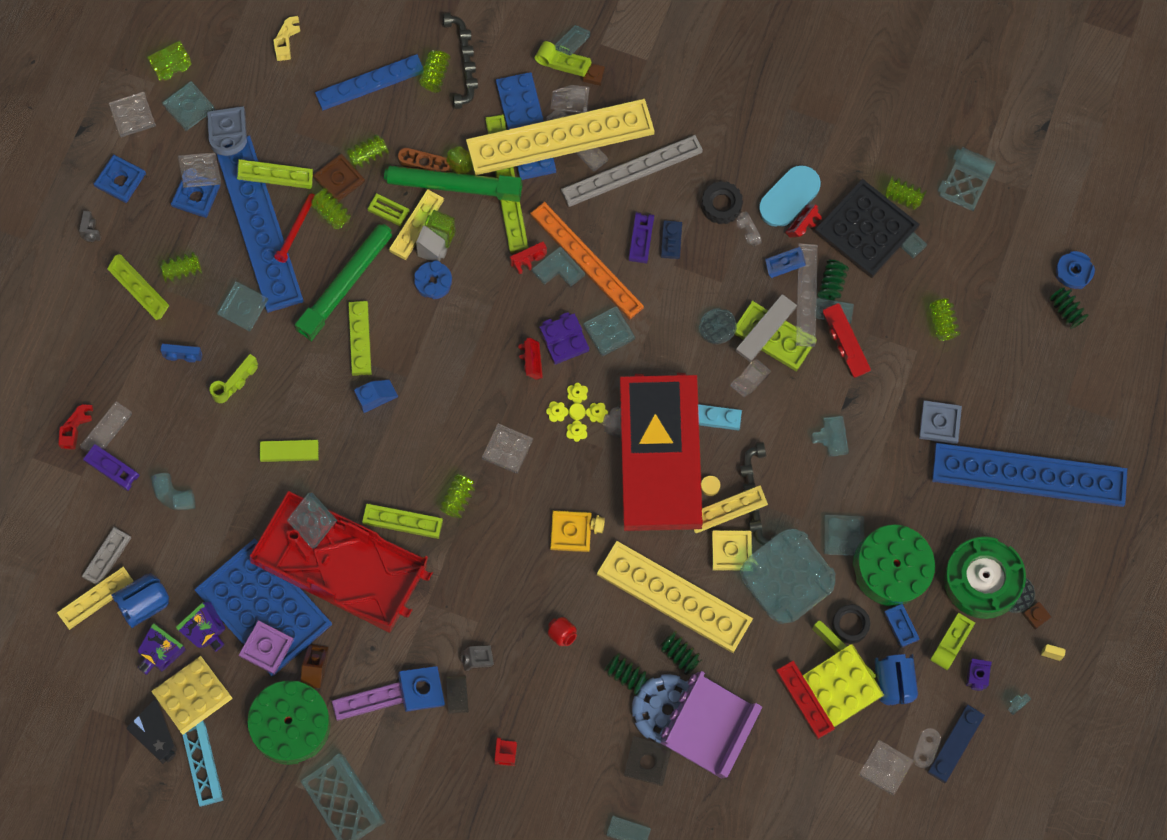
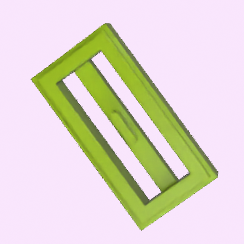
M377 193L368 207L369 212L400 227L403 220L406 219V215L410 212L408 208ZM377 200H378V201H381V202H383V203H385V204H387V205H389V206H391V207H393V208H395V209H397V210H399V211H401V212H403V213L400 214V213H398V212L392 210L391 208H389V207H387V206H384V205H382V204H380V203H377Z

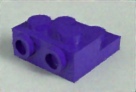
M564 313L559 317V320L554 322L552 319L546 320L540 327V334L554 365L589 352V346L575 313L571 315L570 313Z

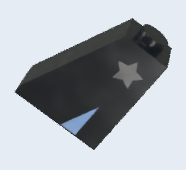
M154 699L126 729L164 764L165 762H170L175 757L177 747L161 705Z

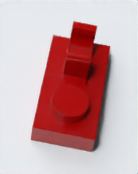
M816 204L806 205L785 233L790 238L801 237L806 232L807 226L810 228L815 227L816 224L813 223V217L815 220L822 219L818 213V206Z
M544 241L511 256V267L516 268L518 274H523L521 265H525L531 270L532 261H539L547 255V247Z
M526 338L527 340L524 341V344L518 346L519 349L525 350V353L519 355V358L525 360L524 369L527 376L536 380L541 379L543 376L540 343L532 338Z

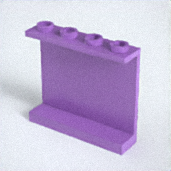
M697 672L691 675L687 691L681 694L679 698L681 703L678 709H674L672 712L669 726H666L662 731L660 743L719 778H727L762 706L757 703L750 704L705 678L704 672Z

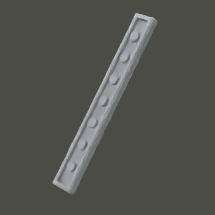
M693 135L562 188L561 193L568 207L701 154L703 149L696 136Z

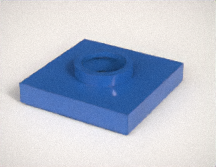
M113 154L95 181L94 186L127 203L146 175V172ZM123 175L127 178L123 186L114 184V180L118 176Z
M185 172L171 206L207 218L219 191L220 183ZM197 191L203 194L201 201L190 200V195L193 192Z
M437 666L398 672L405 712L445 705ZM418 681H425L428 684L429 692L427 694H421L417 691L416 684Z

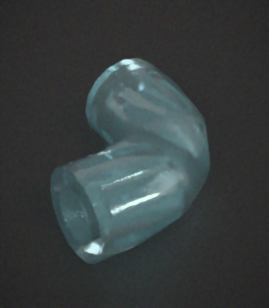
M169 473L151 476L156 498L164 506L173 510L196 508L193 490H175Z

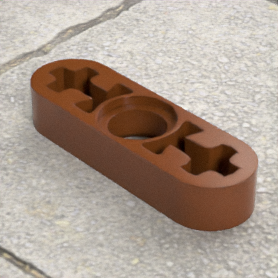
M403 148L398 153L399 163L404 167L450 172V161L445 157L410 148ZM406 154H408L410 158L404 160L403 157H405ZM422 158H427L430 162L428 165L422 166L419 164V161ZM444 163L445 167H443V169H439V166H441V164Z

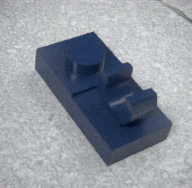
M663 222L661 258L680 259L682 222Z

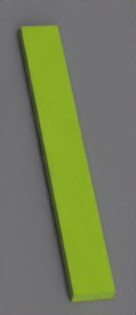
M504 115L485 117L488 134L506 130ZM513 167L495 171L496 178H499V175L515 177ZM500 200L510 254L528 249L520 202Z

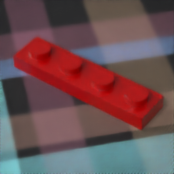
M794 660L777 669V675L817 740L835 730V727Z

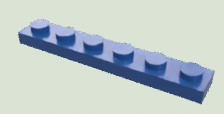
M416 54L317 91L315 94L323 111L424 73V68Z

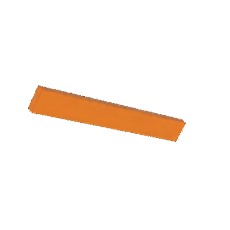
M545 202L530 213V216L629 320L644 309L642 303Z

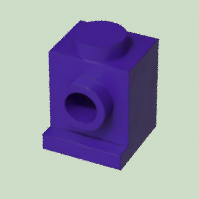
M971 659L968 663L966 686H970L972 690L976 691L986 689L989 686L992 662ZM976 673H982L983 677H978Z

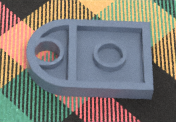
M244 106L207 112L209 142L212 150L223 156L234 155L240 152L247 143ZM232 144L231 147L225 148L226 145Z

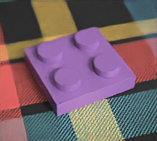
M258 620L239 657L275 675L294 639Z

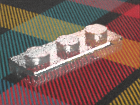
M115 402L80 445L81 449L88 453L93 445L96 444L104 450L131 417L132 412L118 402Z

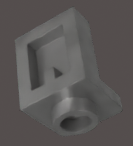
M83 211L79 230L82 239L88 242L100 241L99 231L94 230L96 220L93 219L92 213L89 211Z
M491 645L471 646L462 651L461 663L464 666V671L494 665Z

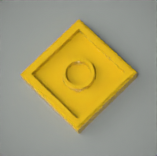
M553 511L551 550L589 552L591 513Z

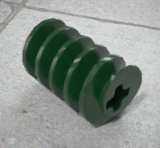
M827 260L821 280L822 284L819 287L820 291L817 294L820 299L833 302L835 299L841 298L842 295L839 292H842L844 288L840 285H845V280L843 279L847 278L845 272L849 270V267L837 260Z
M1064 287L1052 294L1049 299L1050 301H1055L1053 303L1054 307H1059L1058 313L1062 314L1063 320L1067 319L1066 325L1071 326L1070 329H1073L1083 323L1089 315L1081 314L1085 310L1084 307L1078 309L1080 301L1074 303L1076 295L1070 297L1072 289L1065 290Z
M674 631L660 645V647L663 646L661 652L669 651L667 658L674 657L673 663L677 664L680 662L678 668L681 670L686 667L684 674L688 675L702 661L698 660L700 653L693 655V647L687 650L688 642L681 644L683 637L681 636L676 639L677 631Z
M617 653L611 659L604 672L608 670L609 677L615 674V681L622 678L621 685L623 686L628 683V690L635 687L634 694L636 695L639 693L643 683L648 679L645 678L647 671L639 673V666L632 669L633 662L626 665L627 658L624 657L622 660H619L620 653Z

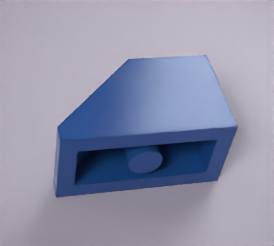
M390 380L372 381L354 390L355 397L363 413L398 397Z

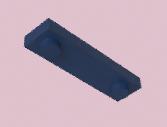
M969 705L965 707L929 769L928 774L943 783L947 782L984 718V714Z

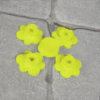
M575 383L574 386L570 385L567 388L568 399L573 400L575 403L569 408V411L564 407V403L553 401L549 404L546 413L552 422L557 420L563 421L564 417L569 413L570 417L575 421L567 426L566 436L578 442L580 439L587 437V426L579 420L584 418L586 414L590 417L591 422L603 423L605 416L608 415V411L605 409V404L601 402L598 404L592 403L590 408L585 410L584 406L580 403L582 400L587 399L588 388L581 386L580 383Z

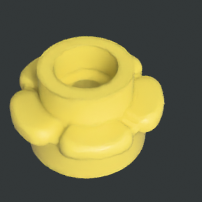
M597 515L596 519L592 518L591 530H594L595 534L603 533L605 518L599 517V515Z

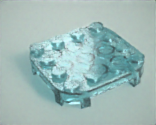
M787 529L777 534L750 555L740 569L746 587L769 617L779 624L798 620L826 596L830 595L835 585L836 573L833 567H829L807 538L808 535L804 531Z

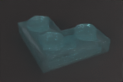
M561 246L532 269V272L544 285L558 274L570 287L585 276V272Z

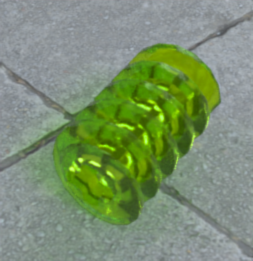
M437 50L428 53L425 61L426 65L423 68L424 71L419 81L424 89L435 93L441 91L439 86L443 85L442 80L445 79L444 73L447 72L445 67L449 66L448 61L451 59L449 54Z
M374 135L373 140L371 138L367 139V144L362 141L360 142V147L357 144L354 145V151L348 148L347 154L353 167L357 170V164L362 168L363 161L370 164V157L376 161V154L382 158V151L388 155L389 150L384 140L378 135Z
M892 176L885 191V197L889 198L892 195V201L899 198V204L906 201V207L913 204V210L920 207L927 190L921 193V187L914 190V184L907 187V181H905L901 185L900 178L894 182V176Z
M324 188L314 196L312 207L317 209V212L322 214V217L327 219V222L332 224L334 229H339L348 222L351 214L346 215L348 209H342L343 204H337L338 199H332L333 194H327L328 189Z
M191 252V258L184 254L183 260L176 256V262L169 258V264L165 260H162L161 263L165 283H167V278L173 282L175 275L181 280L182 274L188 278L189 272L193 276H196L197 270L203 274L198 256L194 252Z
M946 298L936 300L930 304L931 315L934 317V328L937 331L936 336L940 341L951 340L961 334L960 331H954L959 328L958 324H953L957 321V318L951 317L956 314V311L949 310L954 307V304L948 303L949 299Z
M457 474L454 478L456 481L451 483L452 488L448 489L449 494L445 495V501L441 503L442 508L440 510L451 517L461 519L462 516L458 512H465L462 504H469L465 498H472V495L468 492H475V488L472 486L475 482L468 477Z

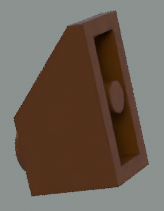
M309 645L302 664V683L312 688H321L329 647Z

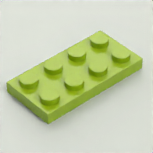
M752 301L737 323L734 334L744 340L768 310ZM785 321L761 351L797 372L817 339Z

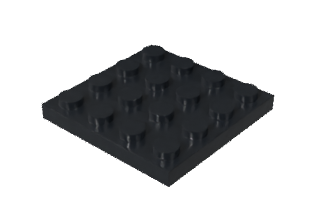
M862 179L815 229V233L873 278L919 228L920 224Z

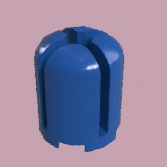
M151 573L143 575L111 594L131 628L165 609L169 604L167 591L162 583H160L158 577Z
M905 654L892 655L882 659V661L874 658L877 684L884 694L883 697L879 698L880 701L886 705L913 702L918 696L913 654L909 655V658H906Z

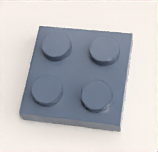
M923 401L919 439L957 444L962 406Z

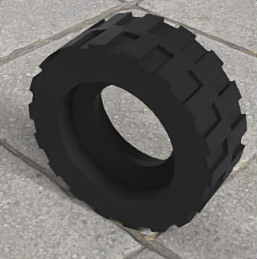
M714 182L703 193L702 212L713 223L729 224V222H733L735 218H738L741 213L743 196L739 188L737 189L730 182ZM718 195L728 196L731 200L730 208L725 211L717 210L713 205L714 198Z

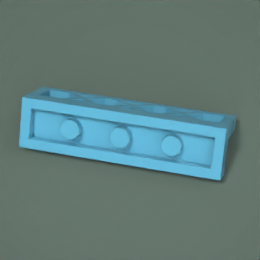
M201 721L188 731L197 730L199 738L196 743L188 740L187 732L182 734L200 807L223 801L204 721ZM196 748L200 749L203 754L200 763L192 758ZM201 767L207 771L208 777L205 782L197 779V773ZM206 786L211 789L213 798L203 801L201 793Z

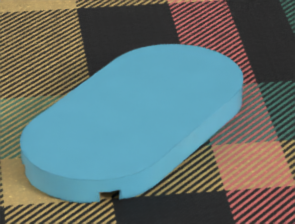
M807 166L791 168L762 198L759 208L762 220L774 227L790 224L819 192L821 181L816 171Z

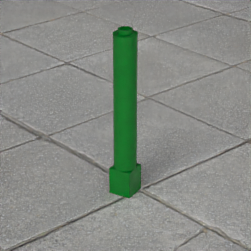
M389 166L388 169H385L384 180H387V184L496 196L498 200L520 202L523 186L522 178L499 175V178L398 166Z
M378 224L311 309L308 307L295 324L298 333L311 342L324 327L325 320L391 239L392 230L387 225Z

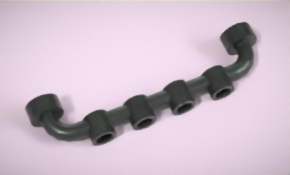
M449 12L443 13V27H451L452 23L457 24L459 27L467 90L465 97H461V94H453L454 109H462V105L472 101L474 89H478L477 78L472 76V73L476 72L475 62L470 61V57L474 55L473 46H468V40H471V29L466 30L465 22L459 17L451 16Z
M764 442L756 443V447L749 449L744 455V465L740 466L741 476L746 477L747 484H743L744 492L755 488L751 458L753 455H758V458L766 457ZM759 509L749 512L748 514L752 513L753 521H749L750 531L755 532L757 541L763 546L773 547V550L781 549L779 534L771 535V539H766L763 536Z

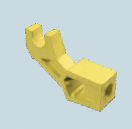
M298 16L287 18L277 37L273 40L277 61L291 59L289 38L300 32V26H293V24L299 23Z

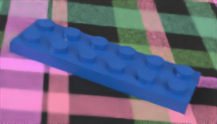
M531 72L496 79L508 130L544 122ZM553 158L517 166L519 177L522 180L556 173Z

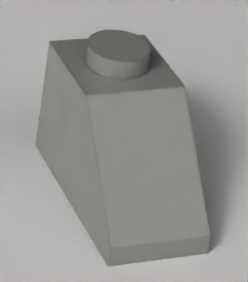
M422 227L416 241L418 257L432 262L440 261L441 258L444 259L448 249L446 248L445 240L428 227Z

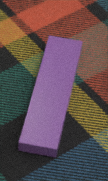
M400 682L332 700L337 721L403 703Z

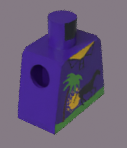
M211 602L201 603L176 627L198 648L210 645L216 652L225 645L219 638V635L225 630V626Z
M153 624L138 649L139 655L144 660L137 668L146 675L153 667L162 672L183 654L186 649L181 643Z

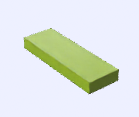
M318 440L260 442L261 462L319 460Z

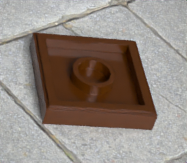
M342 154L313 174V179L336 204L365 182V179Z

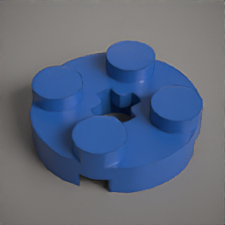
M1078 251L1063 255L1056 266L1057 280L1073 289L1084 288L1089 284L1095 272L1090 258ZM1074 266L1078 267L1077 270L1080 273H1073L1071 268L1073 269Z
M440 261L425 263L415 272V287L423 297L439 299L449 292L452 285V275L450 270L441 264ZM430 277L438 278L436 284L433 282L429 283L428 281Z

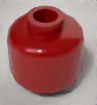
M565 617L554 618L550 621L548 636L558 646H569L575 641L577 630Z

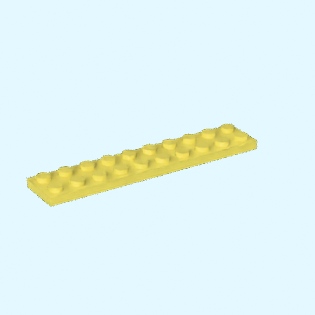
M642 99L466 139V144L474 173L479 175L654 135L655 131L646 101Z

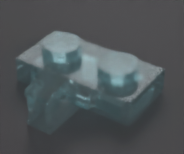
M843 416L824 418V428H821V432L812 433V443L823 442V446L828 447L829 456L847 455L849 450Z

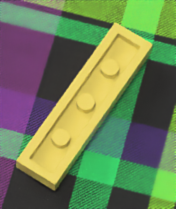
M427 189L389 251L406 260L416 245L422 227L429 225L443 203L444 198Z
M761 486L702 508V529H694L695 533L768 505Z
M122 567L57 613L70 630L112 601L111 594L132 583L133 579L125 568Z

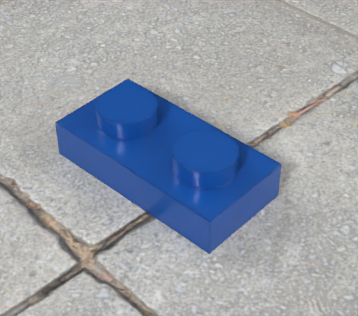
M801 247L765 259L771 278L806 266Z
M162 344L161 353L167 360L184 359L187 362L202 360L200 347Z
M903 604L884 612L901 648L919 641L920 638Z

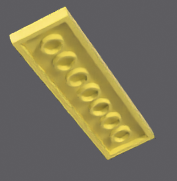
M618 541L614 544L597 573V576L731 653H734L753 620L750 616Z

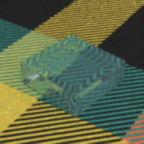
M913 232L901 248L914 259L926 248L927 244Z

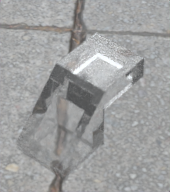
M756 359L747 366L741 376L733 380L730 386L745 398L757 388L771 370Z

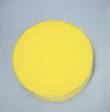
M715 476L705 477L701 482L702 492L707 496L716 495L720 490L718 478Z

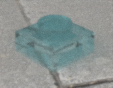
M1027 693L1022 697L1018 694L1010 701L1012 705L1008 710L1014 715L1031 698Z

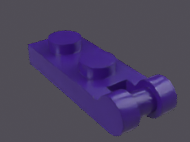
M636 212L629 261L647 263L654 221L653 214L647 216ZM640 222L647 223V226L640 225Z
M96 444L93 445L83 459L84 462L126 491L130 490L132 482L140 476L133 469ZM123 472L128 475L125 480L120 478Z

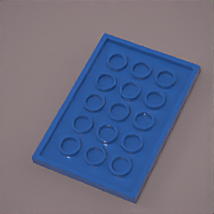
M254 538L195 589V592L204 602L212 603L221 621L243 645H245L258 620L292 637L294 641L277 669L276 673H278L332 625V622L299 587L250 563V555L258 543Z

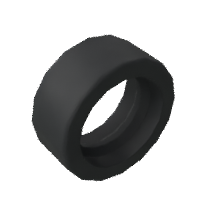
M853 604L845 605L833 617V633L844 643H858L869 632L871 624L869 615L860 606ZM847 613L858 615L862 620V630L856 635L845 634L839 624L843 615Z

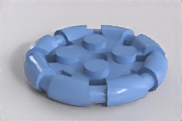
M663 674L655 679L654 677L643 683L637 696H634L632 702V716H635L637 729L647 739L651 738L660 745H662L660 743L662 740L661 733L671 722V715H665L662 712V708L665 705H670L673 711L678 709L681 703L679 702L681 694L674 689L676 686L682 688V694L689 687L688 680L686 682L677 675ZM663 685L665 690L658 692L657 686ZM645 696L651 698L649 704L644 701ZM648 713L649 719L644 720L642 714ZM655 725L662 729L660 734L653 731Z

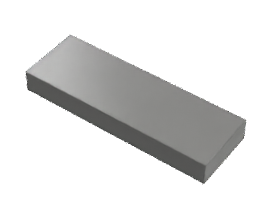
M113 527L82 577L94 585L102 582L131 540V536Z

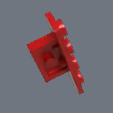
M837 303L824 309L822 312L830 327V335L833 340H836L838 352L841 357H844L853 378L870 372L871 368L841 305Z

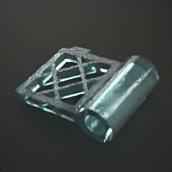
M962 147L961 150L957 149L953 158L956 162L947 181H942L938 192H941L940 197L974 211L996 161ZM956 169L964 172L966 178L956 181L954 175ZM978 178L983 180V183L980 187L973 188L970 180ZM967 181L971 190L961 193L958 184ZM955 185L958 192L957 195L951 196L945 193L948 187ZM973 194L975 200L972 205L964 201V195Z

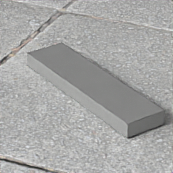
M782 294L737 347L736 352L751 363L797 308V305Z

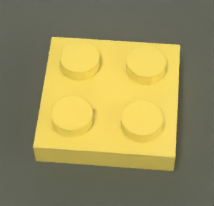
M712 531L713 570L752 571L751 531Z

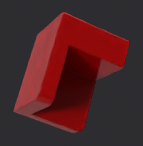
M497 737L495 765L515 766L517 742L503 741Z

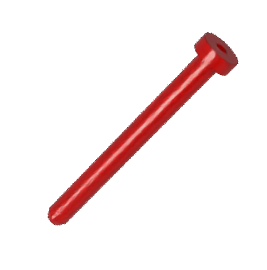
M313 193L308 195L281 250L276 251L274 258L282 263L287 261V253L315 200Z

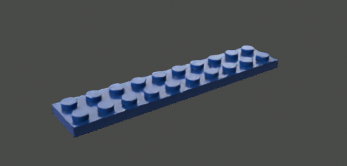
M247 136V143L240 152L229 156L217 154L263 301L267 313L304 301L289 254L287 253L288 259L285 263L279 262L274 258L276 251L281 250L284 239L266 184L237 179L239 159L258 162L251 137ZM232 144L226 145L225 148L231 147Z
M936 443L932 482L1124 507L1127 468Z

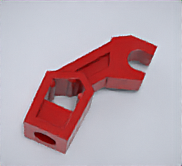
M82 404L78 406L64 425L60 427L59 446L61 449H76L77 427L80 424L92 421L91 415H85L87 411H93L92 405ZM72 431V436H65L66 432Z

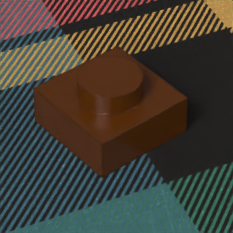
M591 64L583 77V82L601 86L605 67Z
M1040 602L1023 613V616L1035 630L1051 618Z

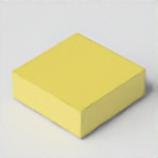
M1047 644L1042 649L1041 656L1061 661L1065 656L1066 650Z

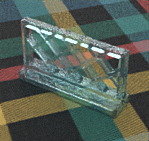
M337 754L331 761L301 781L337 840H343L341 837L343 828L353 830L352 839L350 840H359L376 827L386 823L343 754ZM333 765L337 770L336 780L325 778L327 769ZM314 778L321 779L319 791L312 790L308 782ZM325 780L335 782L333 794L322 792ZM338 783L346 784L348 787L346 796L336 795ZM322 794L332 796L329 808L322 807L320 804ZM335 797L346 799L343 811L333 809ZM349 800H354L358 803L357 813L347 812ZM332 811L343 813L340 825L332 823ZM346 814L356 816L354 828L344 826ZM360 817L367 818L371 824L365 830L357 829Z

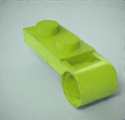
M544 41L534 57L543 66L582 77L585 76L592 63L590 58L557 50L556 46L548 41Z
M249 354L226 383L215 381L211 384L210 393L216 403L226 402L237 389L240 390L244 386L246 378L256 372L258 363L254 356ZM219 389L224 390V392L221 395L215 394V392Z
M958 613L930 661L948 670L975 622Z

